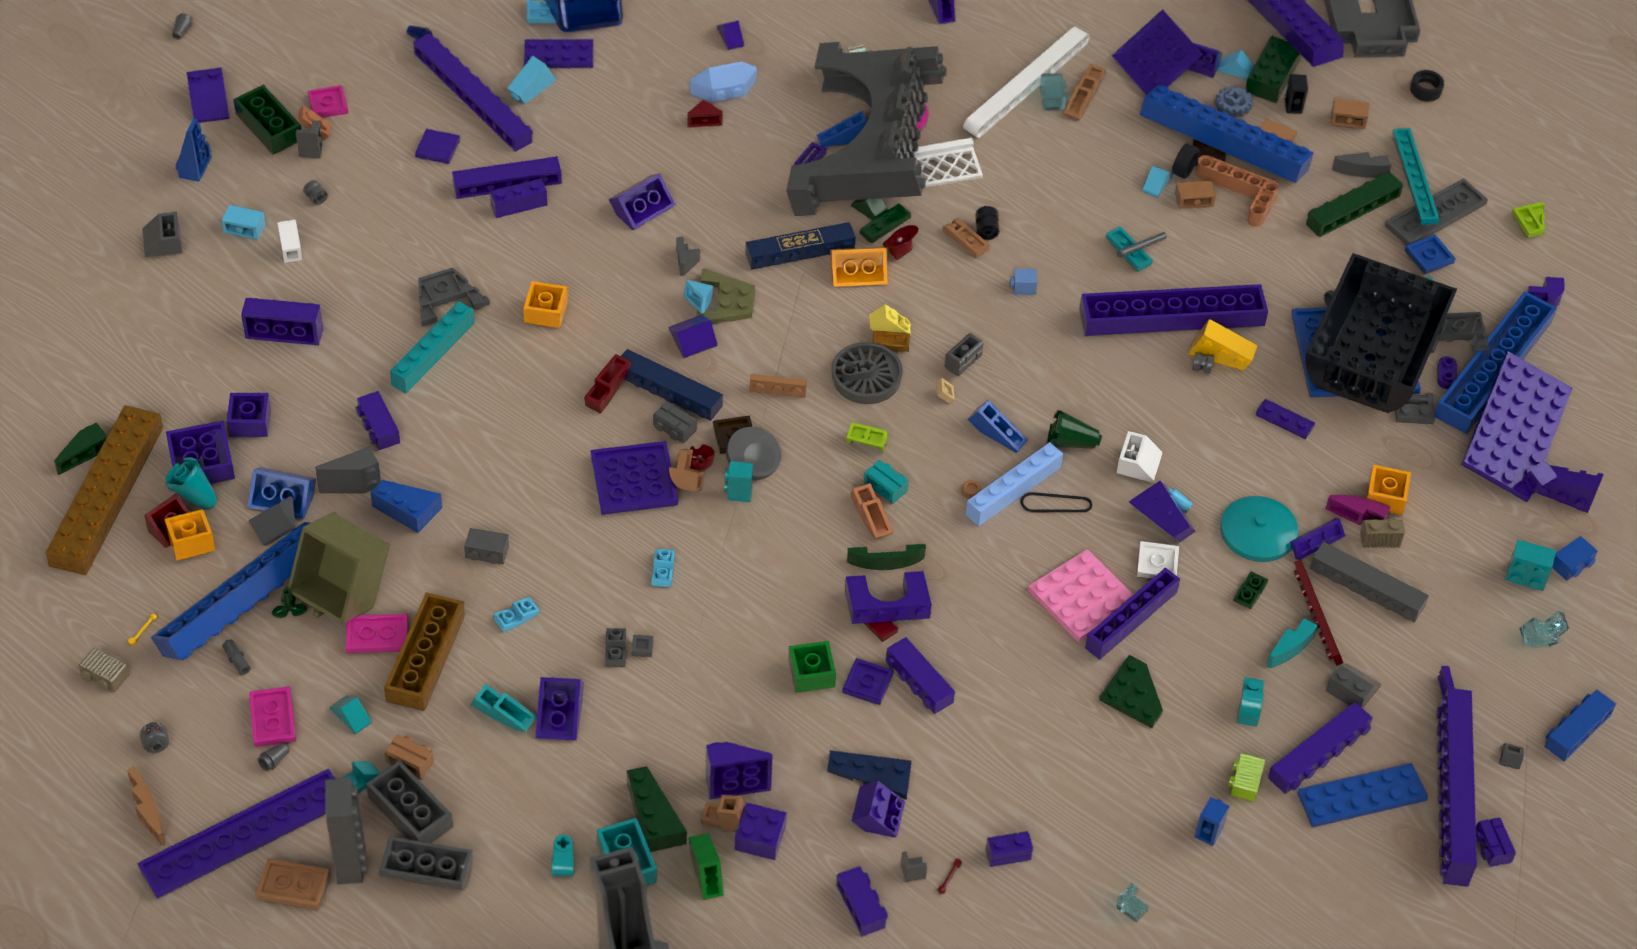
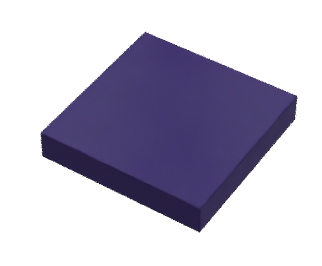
M426 129L415 152V157L449 164L459 144L460 135Z
M856 658L842 693L880 705L893 677L894 670Z

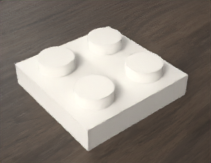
M1140 541L1137 577L1152 579L1165 567L1177 576L1179 546Z

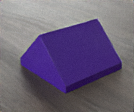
M704 315L691 318L668 328L683 358L717 346L711 320Z

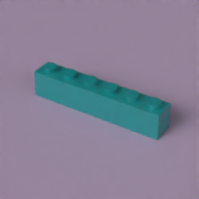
M458 301L390 370L391 385L407 393L473 326V308Z

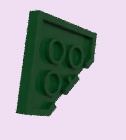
M1128 655L1100 695L1099 701L1153 728L1163 712L1147 664Z

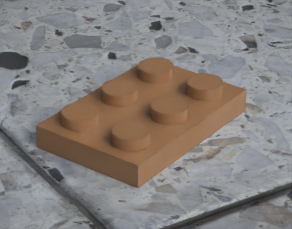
M268 858L255 894L256 899L319 910L331 874L330 869Z

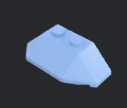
M744 62L707 68L696 77L690 78V94L710 102L745 96L757 81V68Z

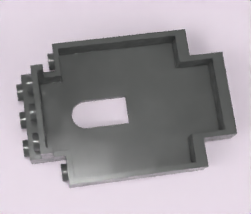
M1324 0L1330 27L1344 40V44L1351 43L1355 58L1404 57L1408 45L1407 42L1418 41L1420 26L1413 0H1373L1376 13H1361L1358 0Z

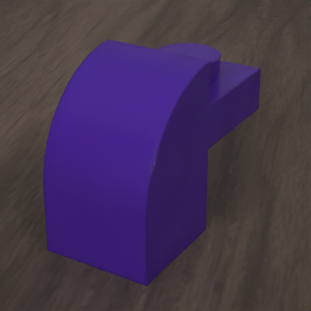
M1546 277L1542 287L1529 286L1527 293L1557 307L1565 290L1564 278Z

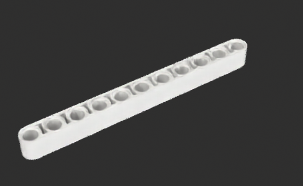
M1077 27L1070 29L966 119L963 129L980 138L1084 48L1090 39V35Z

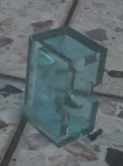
M1062 73L1041 74L1040 90L1041 96H1045L1043 99L1044 111L1065 110V105L1069 102L1068 92L1065 93L1066 80H1063Z

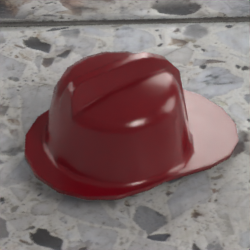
M915 225L904 226L883 242V246L888 248L896 260H899L912 251V239L919 232V228Z

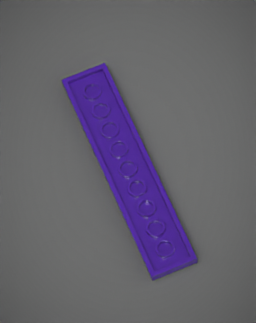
M328 768L138 862V868L156 899L326 815L325 780L335 779V777Z

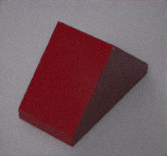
M703 99L687 113V126H722V110Z

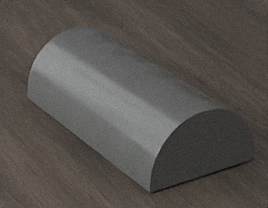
M390 836L380 866L379 876L465 891L472 869L473 850Z

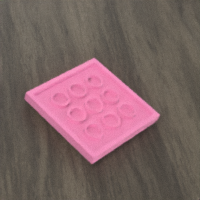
M1088 549L1028 586V592L1078 643L1087 638L1088 633L1134 595Z

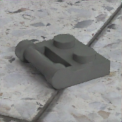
M1433 394L1412 395L1408 401L1423 402L1426 405L1405 404L1395 410L1396 422L1434 424L1435 421Z

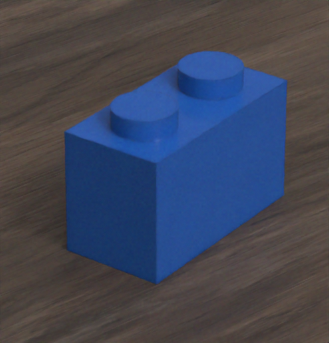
M1580 536L1555 553L1552 568L1567 581L1573 576L1577 577L1584 568H1590L1596 561L1595 557L1598 550Z
M1210 797L1200 814L1195 838L1214 846L1224 828L1229 805L1219 799Z

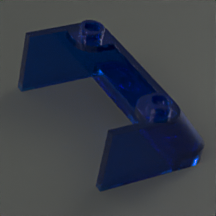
M545 0L558 28L563 32L618 26L623 21L622 0Z

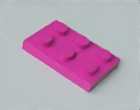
M408 614L358 615L347 621L346 653L400 652L408 634Z
M290 686L249 692L254 747L296 742Z

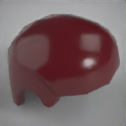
M702 444L698 449H695L694 446L690 448L693 450L691 469L701 471L708 469L712 465L715 454L712 447Z

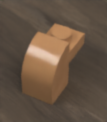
M681 449L676 455L677 466L669 467L671 480L681 489L694 492L701 491L704 471L690 469L693 450Z
M722 795L719 804L706 802L700 819L702 824L722 826L724 831L737 829L745 808L742 796Z

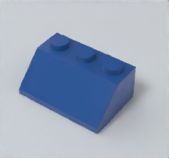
M263 467L253 469L247 507L265 511L291 496L293 498L294 516L304 519L313 499L316 478Z

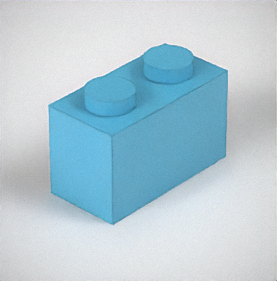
M232 205L228 206L221 220L224 233L256 240L259 239L265 226L264 212Z

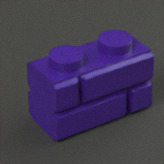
M1501 818L1479 821L1476 825V842H1479L1481 846L1483 860H1487L1490 867L1513 862L1516 852Z
M1028 831L987 838L985 850L990 867L1030 861L1032 858L1033 845Z

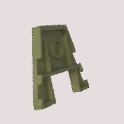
M702 269L701 283L719 287L716 311L706 310L704 313H700L697 310L696 317L704 315L711 320L712 324H718V321L729 320L730 322L752 318L755 285Z

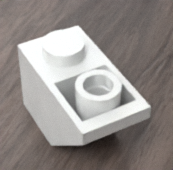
M296 219L277 222L284 263L302 260Z

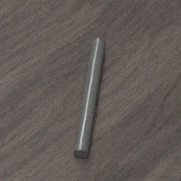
M1165 232L1125 247L1117 251V256L1123 257L1167 238Z

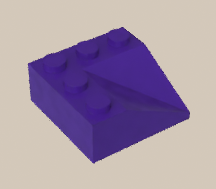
M224 421L166 431L172 467L177 463L180 465L184 463L183 459L193 457L198 461L210 484L235 479Z
M714 742L706 745V783L710 800L721 798L722 795L738 796L771 791L772 753L729 742Z

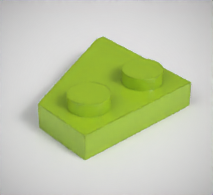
M1544 201L1513 208L1512 215L1527 238L1544 234Z

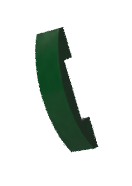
M906 545L905 551L868 553L867 547L847 548V563L871 570L900 569L925 559L926 545Z

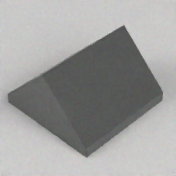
M291 496L248 520L264 546L296 529L293 498Z

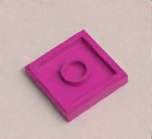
M342 85L307 91L311 110L321 118L348 114Z

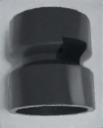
M983 206L977 209L975 213L976 233L984 240L996 238L1000 232L997 209L992 206Z

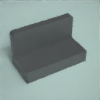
M313 120L311 130H296L299 157H321L323 142L320 121Z

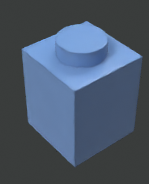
M1014 269V276H1010V287H1013L1014 295L1036 294V269Z

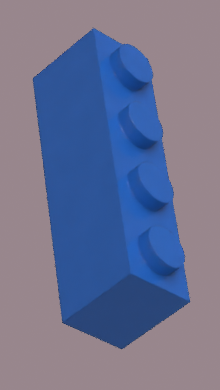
M1596 690L1591 695L1588 693L1582 700V704L1580 706L1576 705L1571 710L1570 716L1568 718L1564 717L1559 722L1558 728L1556 730L1554 728L1551 729L1547 734L1546 738L1548 740L1545 748L1565 762L1612 715L1616 703L1599 690Z

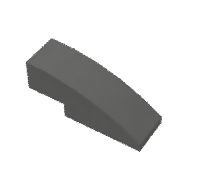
M1369 152L1335 156L1332 169L1346 175L1377 178L1379 175L1390 172L1391 163L1387 155L1370 157Z

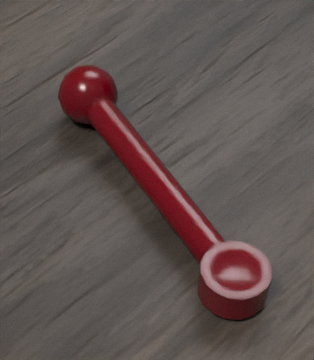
M960 859L954 860L952 870L943 885L938 888L940 894L946 892V886L956 869L962 866Z

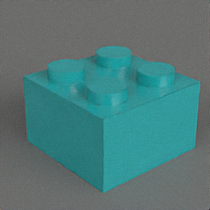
M1517 540L1509 561L1505 580L1543 591L1553 567L1556 550Z

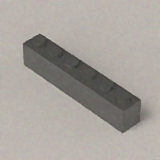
M1325 542L1322 543L1313 556L1310 569L1317 574H1321L1333 582L1350 589L1352 592H1356L1413 622L1417 620L1425 608L1429 596Z

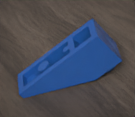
M863 110L817 134L820 146L828 147L849 144L862 131L868 121Z
M989 400L977 407L968 418L982 434L1015 453L1028 440Z

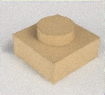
M943 378L936 381L937 396L949 404L955 401L954 386Z

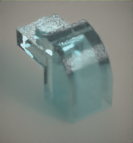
M1558 611L1546 621L1532 618L1519 629L1524 644L1534 648H1542L1559 643V636L1568 631L1569 626L1564 613Z

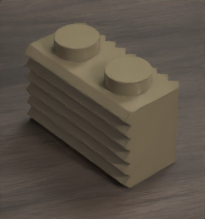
M1364 520L1360 532L1362 546L1364 548H1400L1405 535L1403 520Z
M93 648L79 664L82 678L86 681L92 680L96 682L103 690L109 689L115 692L121 686V683L126 680V677L129 676L125 663L116 660L112 656L110 657L96 648Z

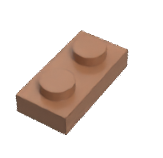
M301 107L299 109L298 122L311 130L312 121H320L322 138H328L330 136L331 124L307 107Z

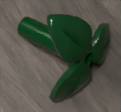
M286 587L281 597L284 606L275 607L272 610V615L283 618L287 616L288 611H291L293 616H300L307 609L302 604L293 605L296 597Z

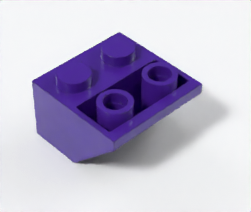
M1194 43L1203 55L1187 70L1214 78L1221 61L1222 52Z
M878 780L859 787L851 821L865 832L897 837L905 801Z

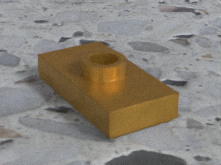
M873 331L872 343L883 345L894 351L909 352L910 334Z

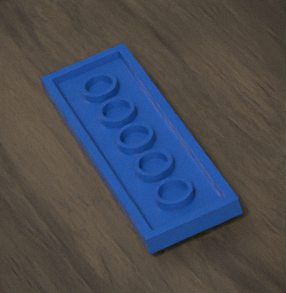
M1412 763L1309 786L1297 791V795L1312 828L1424 802L1428 798Z

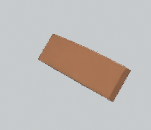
M871 483L852 489L850 493L852 500L874 539L893 534L879 498H876Z

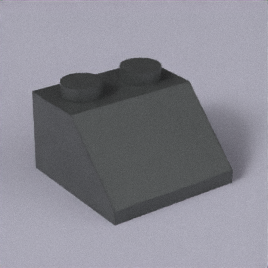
M1342 664L1329 678L1326 692L1349 706L1356 702L1361 708H1364L1381 687V684L1351 665Z

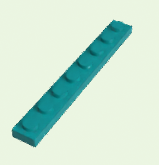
M1393 129L1392 135L1420 224H1438L1439 216L1411 129Z

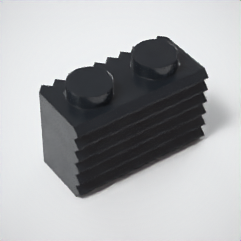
M1291 74L1289 75L1290 78L1285 95L1286 113L1302 114L1309 89L1307 76Z

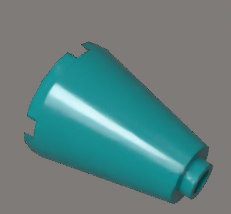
M193 457L183 459L185 462L181 465L179 463L175 464L165 477L167 481L165 485L203 510L213 508L217 502V495L198 461Z

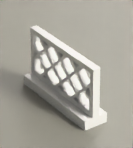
M972 138L918 147L917 152H913L917 162L922 165V170L926 167L933 171L930 176L923 172L921 174L922 177L927 179L925 181V188L983 177L973 148L974 142ZM970 153L972 157L968 161L962 158V155ZM946 157L956 159L953 164L945 161ZM929 160L939 162L936 167L928 164ZM960 161L966 164V167L961 169L955 165ZM941 164L949 167L947 173L938 169ZM969 167L975 169L977 173L970 174L966 171ZM952 170H955L959 172L960 175L954 177L950 175V172ZM935 173L944 176L940 180L933 178Z

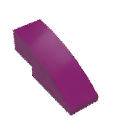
M1330 495L1326 510L1361 525L1364 520H1386L1390 506L1357 496Z

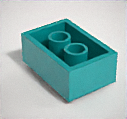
M637 818L596 830L597 845L601 855L633 847L646 886L657 883V868Z

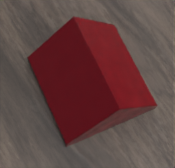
M177 493L144 515L148 532L165 548L170 546L171 543L164 519L189 513Z

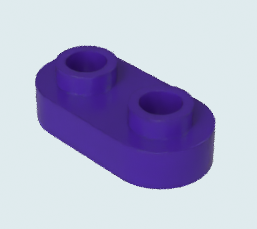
M1445 356L1439 360L1437 366V383L1440 387L1449 389L1457 379V362L1452 357Z

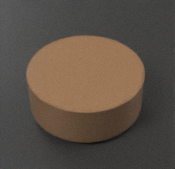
M966 481L962 487V494L967 499H970L979 493L982 487L977 481Z

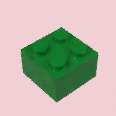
M829 641L789 646L788 661L796 693L835 687L836 670Z

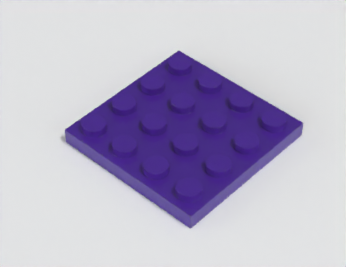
M1162 9L1119 48L1112 57L1139 88L1148 95L1158 85L1168 87L1195 63L1203 53Z
M666 441L591 450L601 515L678 505L675 484L671 480L669 473L671 462Z

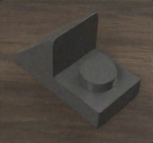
M676 237L680 276H684L700 261V249H688V244L684 243V237Z

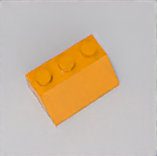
M885 247L830 250L833 287L888 284Z

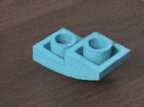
M655 549L651 586L671 587L675 550Z
M528 597L513 602L512 608L494 613L493 619L502 632H505L529 621L539 614L540 610L533 600Z

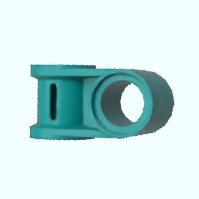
M562 834L554 839L552 876H574L573 842L568 835Z

